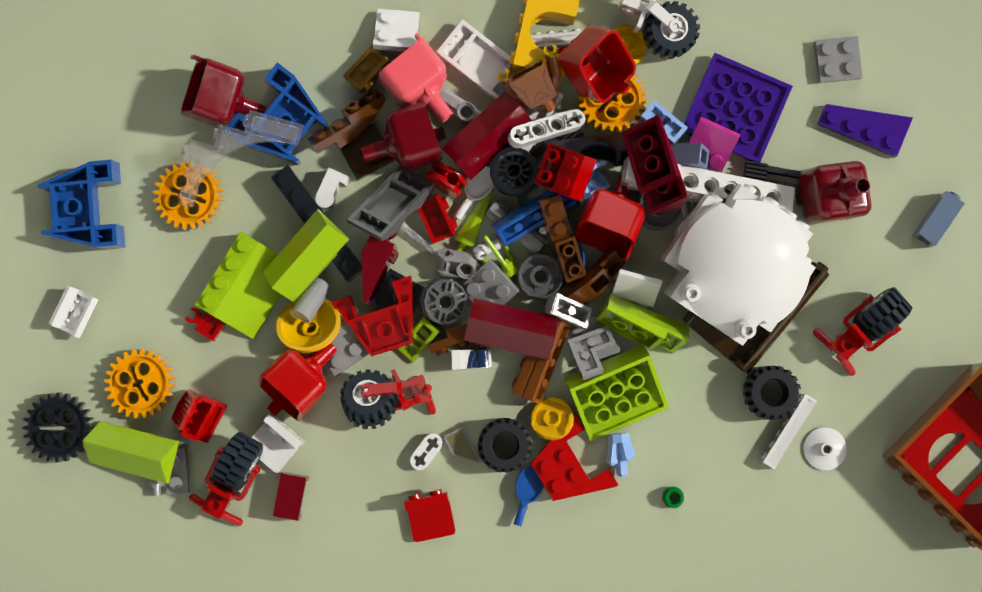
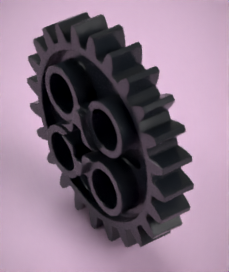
M57 392L55 397L51 393L47 394V399L45 397L39 398L41 404L33 402L34 410H27L31 416L23 418L24 421L28 422L27 426L22 427V429L28 430V433L23 438H30L26 445H34L32 453L40 451L38 458L41 459L47 455V462L55 458V462L59 463L62 458L65 462L70 461V456L77 458V451L80 453L85 452L82 441L89 434V429H93L95 426L89 425V421H92L94 417H87L91 410H83L85 402L77 404L79 397H73L70 400L71 395L69 393H66L64 397L61 392ZM47 411L52 415L50 422H47L44 418ZM68 411L73 413V420L71 422L66 420V413ZM76 425L77 429L41 430L40 426ZM68 432L73 436V441L70 444L65 439ZM46 433H49L52 438L49 444L44 441Z

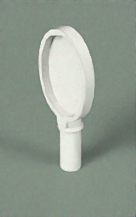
M486 166L472 180L467 178V185L464 188L466 197L453 215L458 220L462 219L473 201L484 199L492 191L494 185L490 177V167Z

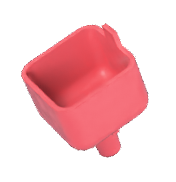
M416 33L414 37L417 42L379 73V81L400 107L404 108L424 101L425 106L443 123L453 115L451 109L439 95L447 78L446 66L424 38H421Z

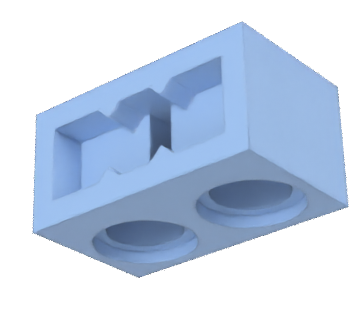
M654 100L641 115L637 124L660 115L670 144H676L688 127Z

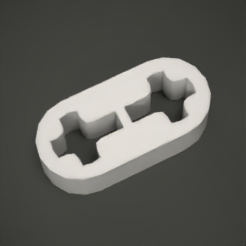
M428 434L410 458L411 466L414 469H425L440 451L443 441L438 434ZM436 437L438 439V448L433 447L430 451H427L426 448L429 446L427 440ZM423 452L427 453L424 458L425 465L420 464L417 466L415 464L417 461L415 456L420 457Z

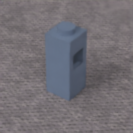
M702 143L670 144L677 164L707 170L709 149Z
M952 191L941 193L912 236L928 247L936 246L965 203L960 200L961 197Z

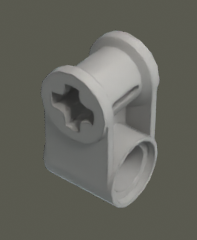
M448 248L437 251L439 260L435 272L438 275L470 279L475 275L478 260L473 253L455 251Z

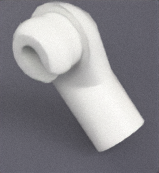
M497 239L491 241L497 250L501 249ZM487 243L477 245L473 249V255L478 260H483L486 255L493 253Z

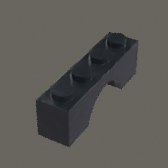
M622 133L550 142L590 158L609 161L616 167L623 166L624 160L628 156Z

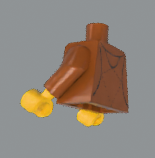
M552 44L554 50L551 54L548 53L546 46L543 48L544 54L549 56L548 61L545 57L514 74L510 69L504 68L506 72L505 78L502 73L497 74V78L505 82L504 87L514 100L522 105H527L530 109L541 105L545 113H549L556 108L552 99L557 96L558 89L561 86V68L558 57H555L558 54V48L554 44Z

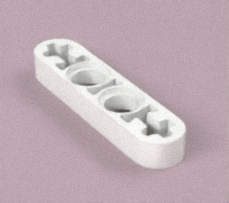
M572 109L521 124L512 128L507 139L511 146L521 148L571 133L582 127L585 122V115L578 109ZM572 117H573L574 119H578V122H577V123H576V121H571V122H569L568 124L566 123V122L570 121V119H571ZM551 122H558L561 125V129L555 130L552 128ZM539 127L542 130V135H535L532 132V128ZM515 134L518 136L524 135L521 140L514 137Z

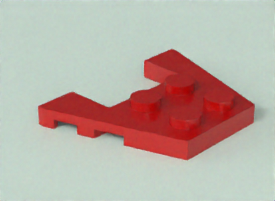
M411 275L392 281L399 302L397 304L358 316L351 295L331 302L333 307L338 309L346 324H349L355 332V336L371 357L413 343Z
M576 413L573 414L574 422L570 432L561 439L550 440L530 463L552 501L619 486L609 468L589 479L567 443V440L585 430Z

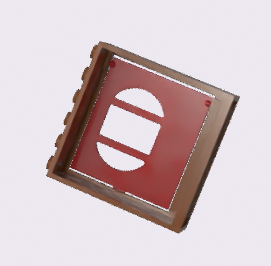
M982 363L972 364L883 456L887 459L885 462L889 467L894 470L898 469L903 474L901 478L908 485L911 486L913 484L918 489L917 494L923 500H929L934 505L933 510L941 517L945 516L950 521L948 524L958 533L961 531L966 536L964 540L972 548L977 547L982 550V532L979 534L982 530V502L978 504L964 503V500L982 483V472L958 496L937 478V474L970 440L982 450ZM948 433L964 434L963 438L930 469L928 461L929 452L935 441Z

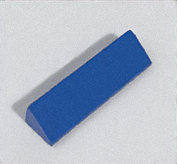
M547 190L491 225L504 247L543 224V215L538 200L557 192ZM560 194L565 210L578 203L576 199Z

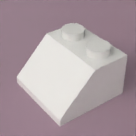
M620 269L616 273L611 294L642 307L652 308L659 293L662 280Z

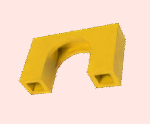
M580 0L522 1L525 11L524 13L520 12L517 25H521L520 32L515 33L513 44L517 45L516 52L511 51L509 64H513L511 70L513 73L545 57L547 61L549 59V56L544 54L543 50L533 42L530 35L532 26L544 20L573 25ZM561 68V82H562V79H563V76H564V71H563V69Z

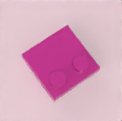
M701 117L688 143H702L709 149L707 167L722 173L740 138V134Z

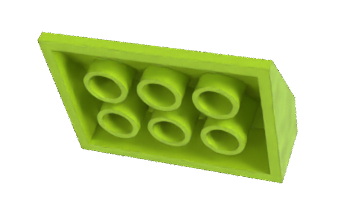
M240 232L195 305L250 338L255 339L282 296L271 288L263 274V271L278 254L245 233Z
M643 344L601 362L604 373L583 380L579 371L564 378L590 442L669 408L651 356Z

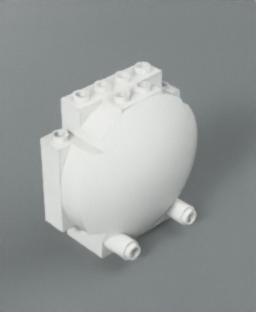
M746 183L744 186L737 184L725 203H722L723 199L714 193L711 196L704 194L661 257L663 261L678 270L664 293L742 346L747 339L752 338L756 334V327L758 325L772 332L777 323L794 310L802 299L809 278L816 268L811 265L812 260L806 256L809 251L807 242L813 235L808 230L810 226L801 220L797 221V215L788 209H779V203L774 199L764 195L761 198L754 194L756 190Z

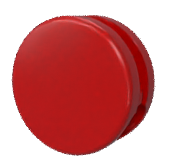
M435 161L431 166L433 171L429 170L425 175L426 179L434 182V187L442 193L458 198L461 194L459 188L464 189L467 185V180L451 166Z

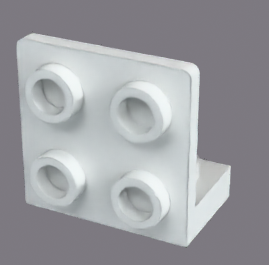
M269 414L263 420L265 423L252 438L263 444L260 460L273 472L279 473L303 445L305 440L277 416Z

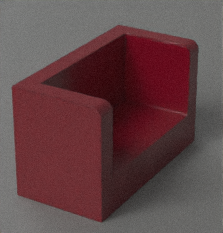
M288 472L281 473L273 511L274 517L296 521L301 519L302 501L309 476Z

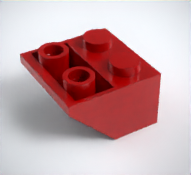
M549 142L534 184L582 201L597 160Z

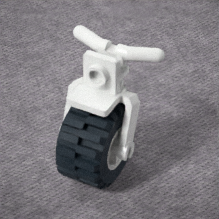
M621 0L618 8L622 9L624 14L630 16L638 15L632 32L637 33L644 21L643 32H645L643 39L648 41L646 46L648 49H653L652 53L654 55L659 53L660 58L664 59L667 56L668 59H673L676 56L677 58L682 56L695 45L696 39L699 38L700 33L697 31L700 29V24H696L699 18L697 15H692L694 12L692 8L686 9L687 4L685 3L678 5L679 1H673L672 4L668 1L663 5H659L656 0H641L646 2V5L640 4V0Z

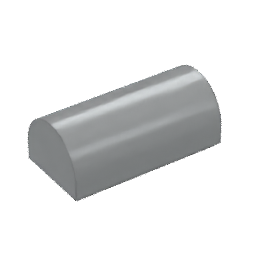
M317 277L300 295L290 311L291 316L310 323L329 294L330 286L324 280Z
M559 293L552 294L545 306L547 314L582 329H587L593 310Z

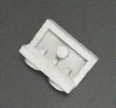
M67 286L49 321V325L80 338L99 299L79 289Z

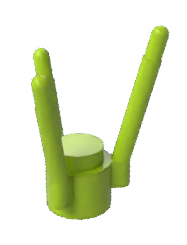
M485 235L484 240L500 261L498 266L508 278L512 277L519 270L516 267L518 264L514 260L508 245L504 249L509 260H504L488 236ZM485 258L480 260L484 264L488 262Z

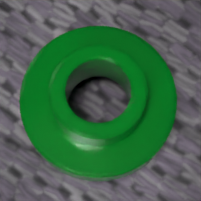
M668 487L663 492L662 500L667 507L678 508L684 501V494L678 487ZM670 494H676L677 498L675 501H670Z

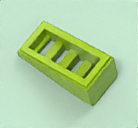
M425 316L413 329V337L422 346L419 347L414 341L412 344H409L417 351L415 354L406 346L397 348V350L414 363L443 329L436 322L431 321ZM425 325L426 327H428L433 333L431 334V333H430L425 327H423V326ZM420 331V332H421L422 334H424L428 339L425 340L423 337H421V336L418 334V332Z

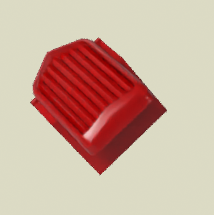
M188 389L177 403L172 421L180 435L208 444L228 405Z

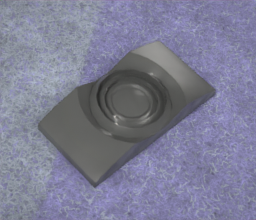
M399 166L347 219V223L383 241L398 232L405 219L412 212L421 208L434 188V182Z

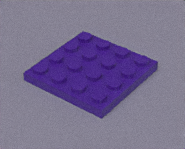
M714 53L684 121V125L688 127L685 133L692 136L700 118L703 117L739 133L740 138L732 153L749 161L760 163L793 86Z

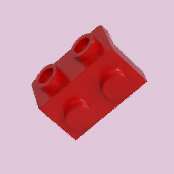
M439 193L435 197L426 200L421 208L418 209L433 245L456 235L455 229L458 228L454 217L449 218L446 211L450 209L446 198H441Z

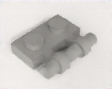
M187 449L177 450L169 484L155 480L149 481V488H152V496L161 495V486H166L167 495L190 492Z

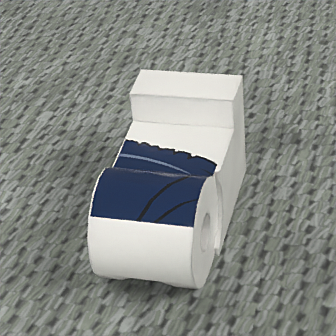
M328 168L315 197L318 206L324 210L333 208L336 203L335 196L341 184L347 187L350 178Z
M451 350L452 370L492 367L491 350Z

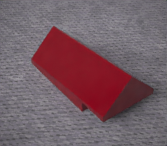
M504 91L451 139L442 150L472 180L492 162L493 158L500 151L510 145L507 138L512 128L532 120L522 106Z
M656 115L621 132L639 193L644 194L649 214L680 209L689 198L660 115Z
M474 298L464 341L549 360L559 318Z

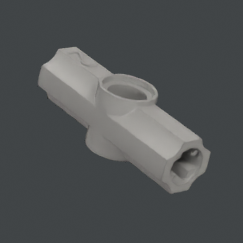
M446 87L439 94L453 112V116L463 124L468 125L481 113L472 103L466 102ZM465 108L470 109L472 116L464 118L460 112Z
M497 200L488 210L486 216L495 223L511 213V211ZM532 230L515 242L518 241L535 255L547 240Z

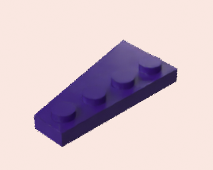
M826 104L817 125L892 157H897L913 117Z

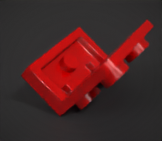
M442 489L429 491L430 495L422 497L421 493L408 496L409 500L404 501L415 542L455 534L456 529L448 491L442 492Z

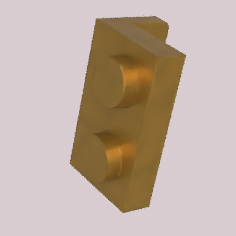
M371 45L343 75V78L361 94L365 91L369 92L375 86L376 82L374 81L379 77V73L390 64V60L384 57L378 50L373 49Z

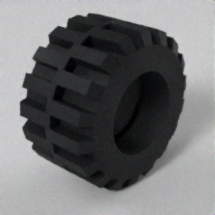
M775 365L761 367L754 370L747 377V382H744L745 392H743V396L746 399L744 401L745 405L749 406L751 413H755L760 418L769 420L783 419L788 414H792L794 412L793 409L799 405L798 398H801V394H799L801 386L796 382L798 380L797 377L793 376L792 372L784 369V367ZM767 380L777 381L783 391L780 402L773 406L767 405L761 398V387Z
M510 418L495 419L488 423L481 431L478 440L479 455L482 461L496 472L510 473L511 471H516L526 464L531 455V436L526 427L517 420ZM502 432L511 433L518 442L516 453L508 458L497 456L492 449L494 437Z

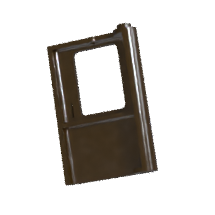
M811 262V265L816 268L809 278L802 299L794 310L778 322L772 332L758 325L756 327V334L752 338L747 339L743 346L690 310L682 320L737 368L749 374L828 278L829 273L827 271L829 269L821 262Z

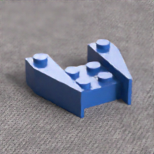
M277 62L264 80L269 86L280 93L255 126L237 113L225 131L245 147L299 165L301 163L300 160L291 153L316 121L324 128L328 127V124L295 75Z
M111 159L90 161L38 184L39 189L50 191L52 230H43L41 234L101 249L125 248L124 226L118 224L100 225L98 186L121 184L120 163Z

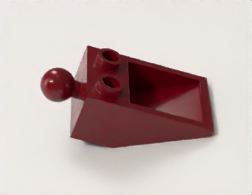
M398 232L383 241L370 235L362 251L363 302L370 305L379 289L390 264H395L398 258L397 246L389 242L397 236Z

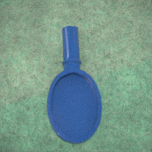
M532 466L524 468L516 480L515 492L520 503L513 524L517 526H522L526 509H528V503L538 499L544 487Z

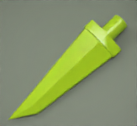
M494 190L478 202L464 226L456 235L454 240L459 242V245L455 251L465 252L467 246L474 247Z

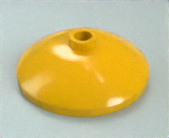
M326 298L310 323L291 316L290 311L296 301L289 303L282 310L277 319L276 330L282 344L290 350L299 353L318 351L329 345L340 330L341 318L339 311Z

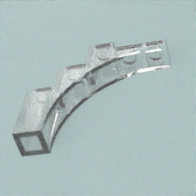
M250 110L249 114L245 115L243 126L246 127L245 131L219 124V127L215 128L212 140L215 141L214 145L188 139V142H185L183 145L182 155H184L183 160L191 162V166L188 165L186 168V185L180 191L181 205L194 207L199 185L208 172L229 154L240 148L264 142H281L299 146L304 125Z

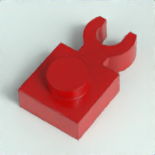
M192 307L191 310L196 313V317L194 319L185 317L184 319L188 323L198 324L195 330L215 342L226 323L208 312L203 317L199 309Z

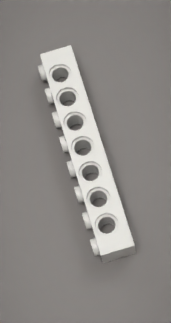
M627 156L623 164L621 185L627 186L630 190H638L631 163ZM677 164L683 181L689 182L691 188L686 187L688 199L691 202L699 203L704 194L711 196L714 193L723 199L722 203H725L729 197L725 189L732 192L737 184L744 186L746 183L756 190L754 194L761 198L763 195L770 197L779 203V209H788L793 212L795 187ZM704 185H708L711 188V192H708Z

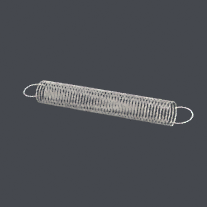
M406 224L401 226L400 231L407 234L415 242L420 243L419 245L425 247L424 249L429 251V253L435 252V249L431 248L433 245L430 246L424 243L425 241L419 239L421 235L409 231L411 228L404 227Z

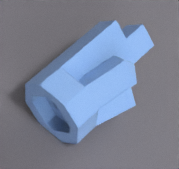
M630 433L608 434L606 463L616 469L617 476L624 478L628 475L627 462L635 454L630 442Z

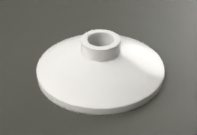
M822 427L808 434L804 441L803 452L808 463L814 468L832 470L838 467L845 459L847 447L844 438L838 431ZM828 445L830 447L829 453L823 451L824 446Z

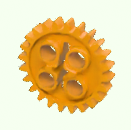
M637 76L632 77L627 82L632 87L624 95L619 94L616 101H611L608 105L607 102L595 103L591 99L578 96L577 102L582 103L578 106V110H585L583 114L585 117H588L586 124L588 125L593 122V130L601 127V133H604L606 129H609L610 134L613 133L614 129L621 133L622 127L627 130L630 128V124L635 126L637 124L636 119L639 120L642 115L640 112H644L646 109L643 105L646 104L647 99L642 98L646 90H640L643 83L636 84ZM622 98H629L631 99L632 103L625 104L622 101ZM606 106V108L601 113L598 112V110ZM609 111L615 112L617 117L610 118L606 113Z
M181 161L180 168L173 164V171L165 169L166 177L159 175L163 181L162 183L155 182V185L160 188L153 191L154 194L158 195V198H155L153 202L160 204L155 209L163 211L160 215L161 218L168 217L167 224L170 225L174 222V227L177 229L182 224L183 230H187L190 225L193 230H196V224L203 228L204 220L209 223L212 222L209 217L210 215L218 216L214 210L215 208H222L217 202L224 200V198L218 196L219 193L223 192V189L217 188L221 181L214 180L217 175L214 172L209 174L210 168L205 167L202 170L203 165L201 163H198L195 167L193 161H190L188 166L185 162ZM182 177H186V185L183 187H179V179ZM205 184L207 187L206 192L201 195L198 194V187ZM175 188L187 194L191 193L195 197L205 199L206 203L186 198L181 194L171 192V189ZM174 197H178V205L175 207H171V199ZM198 204L199 211L192 215L190 213L191 206Z
M132 349L131 355L128 352H123L124 359L117 356L118 364L110 363L113 371H106L110 375V379L104 380V382L110 384L109 387L104 389V391H111L107 399L115 400L111 406L116 407L119 405V413L126 410V416L130 417L134 413V418H139L140 414H142L143 418H148V411L151 415H156L155 408L163 411L162 403H170L166 397L174 396L169 389L176 387V385L170 383V380L175 379V376H169L168 374L173 368L165 367L168 360L160 362L161 354L154 357V351L150 350L146 355L145 349H141L139 354L136 349ZM145 363L150 368L146 375L141 372V367ZM132 366L135 367V373L131 369ZM124 373H128L130 376V381L127 384L122 382V375ZM139 380H143L144 382L141 384V387L136 386V384L139 383ZM154 382L159 388L156 394L150 392V386ZM133 392H136L139 396V400L135 404L130 399ZM145 394H146V395L148 396V398H149L148 401L145 400Z

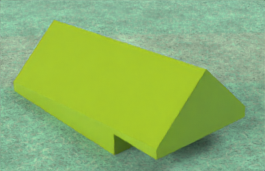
M317 209L263 271V274L272 289L295 302L337 256L338 251L349 241V238Z
M611 293L595 319L596 323L604 327L608 325L610 330L639 345L643 344L650 351L658 345L674 353L688 342L689 325Z
M100 421L82 441L89 462L92 464L169 484L179 444L177 440Z

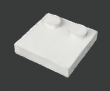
M378 9L373 49L406 51L417 42L414 35L418 34L420 12Z

